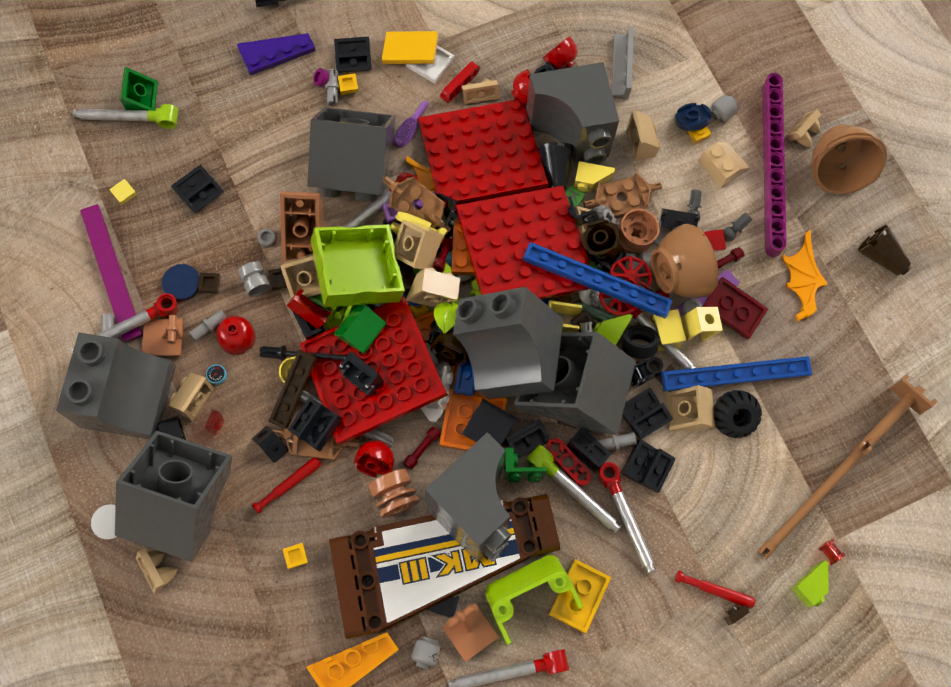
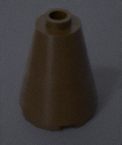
M605 219L590 223L585 233L583 232L582 243L585 250L606 263H614L620 255V232L617 226Z
M885 224L876 229L874 235L868 236L861 243L858 250L862 255L893 274L905 275L911 269V262L890 227Z
M454 328L446 334L441 332L433 341L431 351L434 349L436 357L448 364L456 365V363H461L460 366L465 365L469 356L461 342L453 335Z

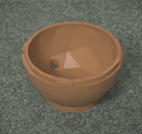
M847 124L832 127L821 136L812 154L811 170L814 181L821 190L827 193L848 194L859 191L871 183L873 184L880 177L887 160L886 147L878 136L863 127Z
M682 224L676 227L663 238L659 247L651 254L650 263L654 279L665 293H674L686 298H703L711 295L718 286L719 272L714 250L705 233L697 226Z

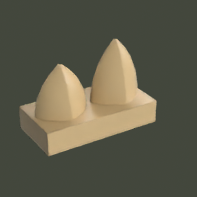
M484 78L481 83H467L462 86L464 105L499 99L497 80L491 81Z
M818 109L806 113L787 134L786 138L790 142L796 140L801 145L811 148L812 141L807 130L813 133H820L818 118L822 114Z
M145 548L138 551L136 560L155 594L161 591L163 586L174 578L177 568L161 567L156 569V566L163 560L165 553L157 550L147 551Z

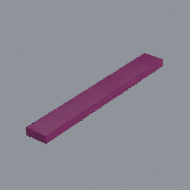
M96 204L81 209L80 212L118 324L135 316L136 313L100 206ZM139 326L121 336L123 342L127 343L143 337V333Z

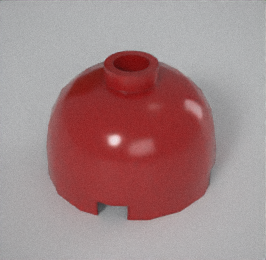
M570 36L543 57L544 62L549 61L555 70L572 67L575 64L573 60H575L578 54L577 45Z
M528 69L522 71L514 78V90L511 91L514 99L519 100L523 105L527 104L530 82V72Z
M230 316L218 325L216 338L219 346L226 353L242 355L249 348L253 347L256 340V332L252 324L244 317Z
M376 440L362 444L355 455L353 463L357 464L356 468L363 474L376 477V474L385 475L392 472L395 459L390 447L383 441Z

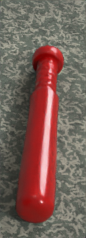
M313 457L275 487L269 495L258 503L254 502L252 504L254 510L260 514L262 509L271 501L281 497L321 467L320 460Z
M680 570L676 574L675 582L677 583L683 582L691 586L693 585L701 591L740 606L745 605L749 609L755 606L756 600L752 596L705 580L701 581L686 576Z

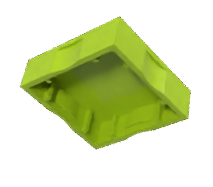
M389 224L364 225L354 228L342 226L314 228L311 245L324 307L400 302L405 289L400 268L395 259V247Z

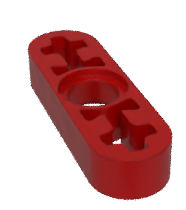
M471 61L442 90L440 98L446 103L451 102L462 91V86L470 83L476 77L480 66Z
M553 438L549 440L546 449L552 454L554 462L579 487L586 486L591 480L590 471L560 439ZM551 444H558V450L561 454L563 453V451L566 452L561 456L560 460L557 458L560 454L556 450L553 452L551 451ZM566 457H570L574 461V465L570 468L565 467L563 464V459ZM577 465L580 467V468H578L577 471H578L581 475H582L583 473L586 474V477H585V480H586V481H584V480L579 481V480L577 479V478L579 477V475L577 474L576 471L574 472V474L571 473V471H573V470L576 468Z

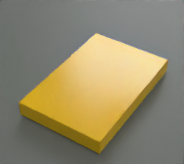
M438 31L386 32L382 63L434 64L439 36Z
M574 559L567 575L583 605V609H578L568 590L564 593H558L549 616L586 634L612 577Z

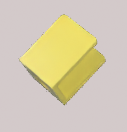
M550 300L548 306L557 313L578 315L582 310V305ZM563 324L562 332H578L580 326Z
M696 307L680 317L686 337L685 341L692 339L698 334H701L702 341H706L723 331L718 307Z
M670 310L666 319L653 314L651 320L657 326L661 345L674 343L678 348H681V342H684L686 337L679 310ZM658 345V352L665 351L660 345Z

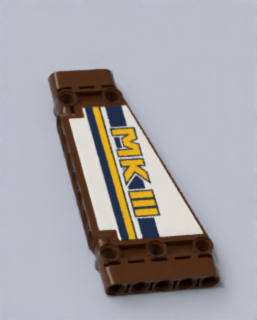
M548 494L528 498L518 497L509 502L500 500L510 515L508 532L512 536L507 541L510 544L508 548L493 562L485 555L477 563L432 515L371 528L370 531H357L351 535L329 539L345 638L350 639L368 634H379L536 555L560 551V542ZM522 505L525 510L519 513L515 511L514 507ZM360 537L366 539V543L363 546L356 545V541ZM349 539H351L352 549H350ZM530 543L533 545L534 550L526 552L523 545ZM352 559H354L356 569H354ZM367 577L374 579L373 584L369 587L363 585V580ZM357 578H358L359 590H357V584H356V579H357ZM359 599H361V601H362V607H363V610H362V611H361ZM379 618L381 620L378 628L370 627L372 619ZM364 619H365V624H366V629H367V631H364V625H363V620H364Z

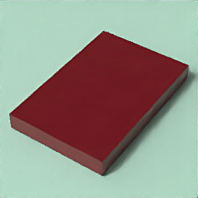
M724 277L719 279L718 286L702 305V307H718L721 322L747 340L750 339L768 311L766 306Z

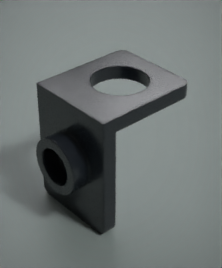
M438 193L437 197L448 203V207L444 209V215L448 216L444 225L447 227L450 219L453 221L457 214L455 207L458 201Z
M568 197L571 205L568 208L572 219H576L579 226L599 218L596 209L578 215L572 198ZM589 215H593V216L590 217V218L584 219L585 217H587V216H589Z
M621 253L615 260V262L621 258H624V254ZM591 256V261L596 263L595 265L603 272L606 270L610 273L612 266L610 267L599 258Z
M268 426L264 427L252 438L274 463L288 452V448Z
M451 597L427 610L453 618L460 597Z

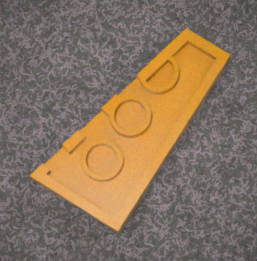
M386 632L309 665L306 668L319 687H351L399 649Z

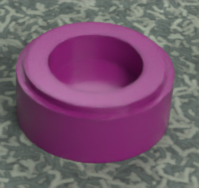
M319 68L314 73L313 82L316 86L324 87L328 83L329 72Z

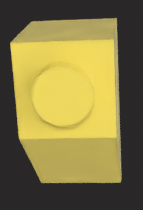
M579 161L574 188L581 192H592L597 189L599 182L602 185L612 180L615 168Z

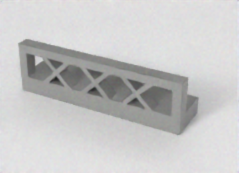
M634 27L628 28L627 35L614 34L611 91L615 99H629L632 89Z

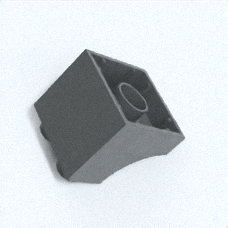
M604 62L530 74L526 112L532 131L543 132L555 137L562 143L572 144L574 147L572 156L574 163L585 161L586 163L600 164L609 157L619 124Z
M324 107L311 119L307 187L318 188V193H321L323 197H338L341 190L354 192V199L359 201H375L376 195H382L387 187L382 181L388 175L396 115Z
M527 287L459 299L453 335L461 342L469 356L474 374V390L486 399L554 391L563 318Z
M78 332L56 411L79 428L150 439L156 430L159 431L158 422H161L176 366L170 359L144 353L126 345L117 338Z
M562 332L554 391L519 395L516 397L514 405L528 414L552 418L579 429L583 427L588 433L618 434L636 361L598 332Z
M156 430L116 481L115 536L192 562L210 534L218 499L230 475L232 455Z
M488 432L425 489L427 511L477 563L485 555L491 562L496 560L508 548L510 544L507 541L512 536L508 532L510 515L501 504L496 490V483L502 474L505 449Z

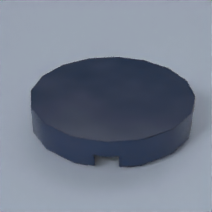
M685 104L677 110L675 122L682 130H701L711 122V110L705 104Z
M177 264L165 272L162 278V287L164 292L172 294L176 301L189 300L198 293L200 276L192 266Z

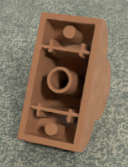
M281 191L283 264L286 261L313 254L311 237L314 228L324 227L325 209L321 193Z

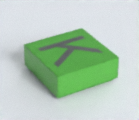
M569 186L565 191L567 199L571 197L574 206H579L585 197L584 193L572 186Z

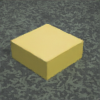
M125 179L109 189L121 205H124L137 195Z

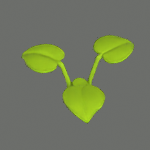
M447 263L442 273H452L451 267ZM475 279L472 282L473 290L470 292L469 297H472L474 294L475 296L481 295L477 280ZM458 297V300L452 304L442 302L434 309L435 321L444 334L455 326L456 309L459 299H462L461 297Z

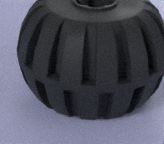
M732 390L724 393L722 397L718 398L713 408L717 429L728 437H747L751 435V432H755L761 422L762 409L760 404L752 394L746 391Z

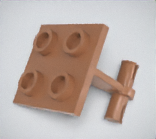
M169 315V319H153L145 323L142 352L157 357L182 356L184 320L177 319L176 315Z
M476 603L470 604L461 612L458 610L456 615L446 621L447 623L441 627L465 662L499 638Z

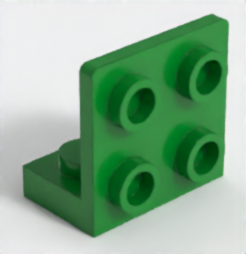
M505 448L503 463L504 479H508V482H520V479H528V482H540V479L544 478L547 472L546 467L516 468L518 457L517 454H514V448Z

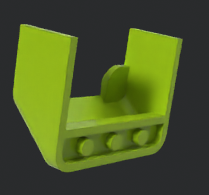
M547 555L490 583L486 587L485 596L507 645L512 644V641L503 623L511 619L514 613L510 600L547 581L550 588L556 593H564L569 590L578 609H583V605L570 578L556 556Z

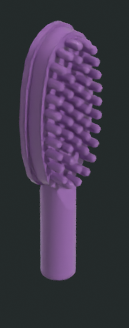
M423 100L413 116L407 118L399 126L393 139L396 147H405L413 139L418 129V117L422 116L429 105L428 102Z

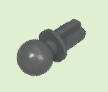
M691 190L689 205H687V207L691 208L688 213L699 214L698 216L701 218L698 208H702L700 206L702 192L700 190Z
M747 213L742 214L735 222L732 221V227L723 229L725 241H733L736 238V232L742 233V229L752 221V218Z

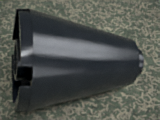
M552 142L539 146L538 153L548 180V188L563 186L564 190H566L574 150L572 144L563 142V146L558 145V142Z

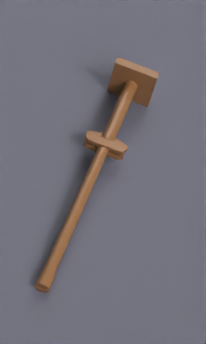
M907 374L898 380L890 390L901 400L851 450L852 453L757 552L761 554L766 549L768 552L763 558L767 560L776 550L777 546L859 459L873 449L872 447L910 407L921 415L932 408L938 401L936 399L932 401L927 399L922 394L925 390L920 385L916 388L907 381L909 378Z

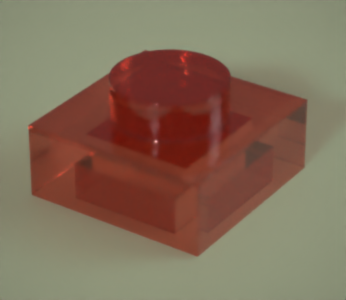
M212 409L205 429L209 433L216 435L217 431L221 430L224 424L223 415L219 411Z

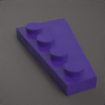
M309 33L237 44L250 76L316 51Z

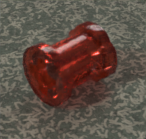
M833 538L818 548L819 551H823L828 557L831 565L837 563L846 555L834 544Z

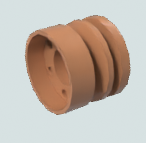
M634 209L624 215L617 227L620 232L621 253H637V255H640L641 252L649 250L659 234L660 227L657 218L651 212L645 209Z
M407 469L390 472L368 484L373 499L383 498L376 504L377 509H382L379 512L381 518L400 515L420 502L418 496H412L416 493L415 488L405 489L411 483Z

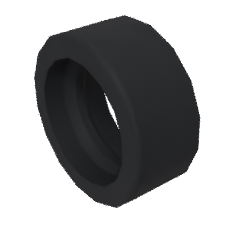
M633 325L626 328L623 332L622 349L627 355L637 359H647L657 353L659 335L651 327ZM641 339L647 341L649 344H637L631 340Z

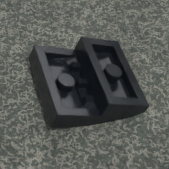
M369 36L334 39L336 70H338V73L372 70Z
M201 164L171 185V188L194 214L224 193L222 188Z
M651 387L625 403L622 415L640 439L673 420L664 403H660Z
M310 397L287 430L320 452L343 418Z
M483 399L462 434L477 442L488 432L502 446L518 418Z
M638 439L621 474L659 493L676 458L662 449H656L642 439Z

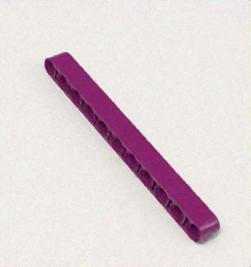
M771 73L766 78L762 87L765 252L770 257H777L787 244L783 78L778 73Z

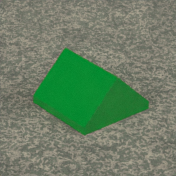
M125 67L120 97L125 110L155 111L158 81Z
M355 305L333 335L360 353L365 354L387 323L366 305Z

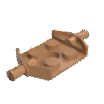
M636 172L633 177L602 185L599 182L595 198L584 201L583 205L585 206L584 208L605 205L611 209L614 217L624 215L634 209H647L650 194L652 191L661 190L662 184L661 182L648 184ZM624 195L627 200L619 201L617 196Z
M388 176L384 178L382 182L392 190L389 208L392 207L397 212L408 213L432 223L431 228H445L448 230L447 233L451 230V227L448 225L447 227L444 226L445 222H443L445 202L418 180L411 177L400 183H395ZM415 199H420L423 202L421 209H417L414 206Z
M273 429L279 438L286 440L291 456L299 455L335 461L345 447L359 448V439H352L338 445L332 434L319 452L287 429L285 431Z

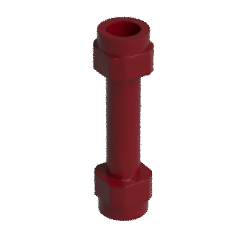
M449 237L442 240L439 257L433 263L432 268L440 273L445 270L447 254L453 248V240Z
M740 247L731 250L729 255L717 261L718 269L733 260L735 262L739 261L745 256L744 251Z
M432 426L426 432V438L412 455L406 457L403 464L410 470H413L418 464L417 460L432 441H436L439 438L441 432Z

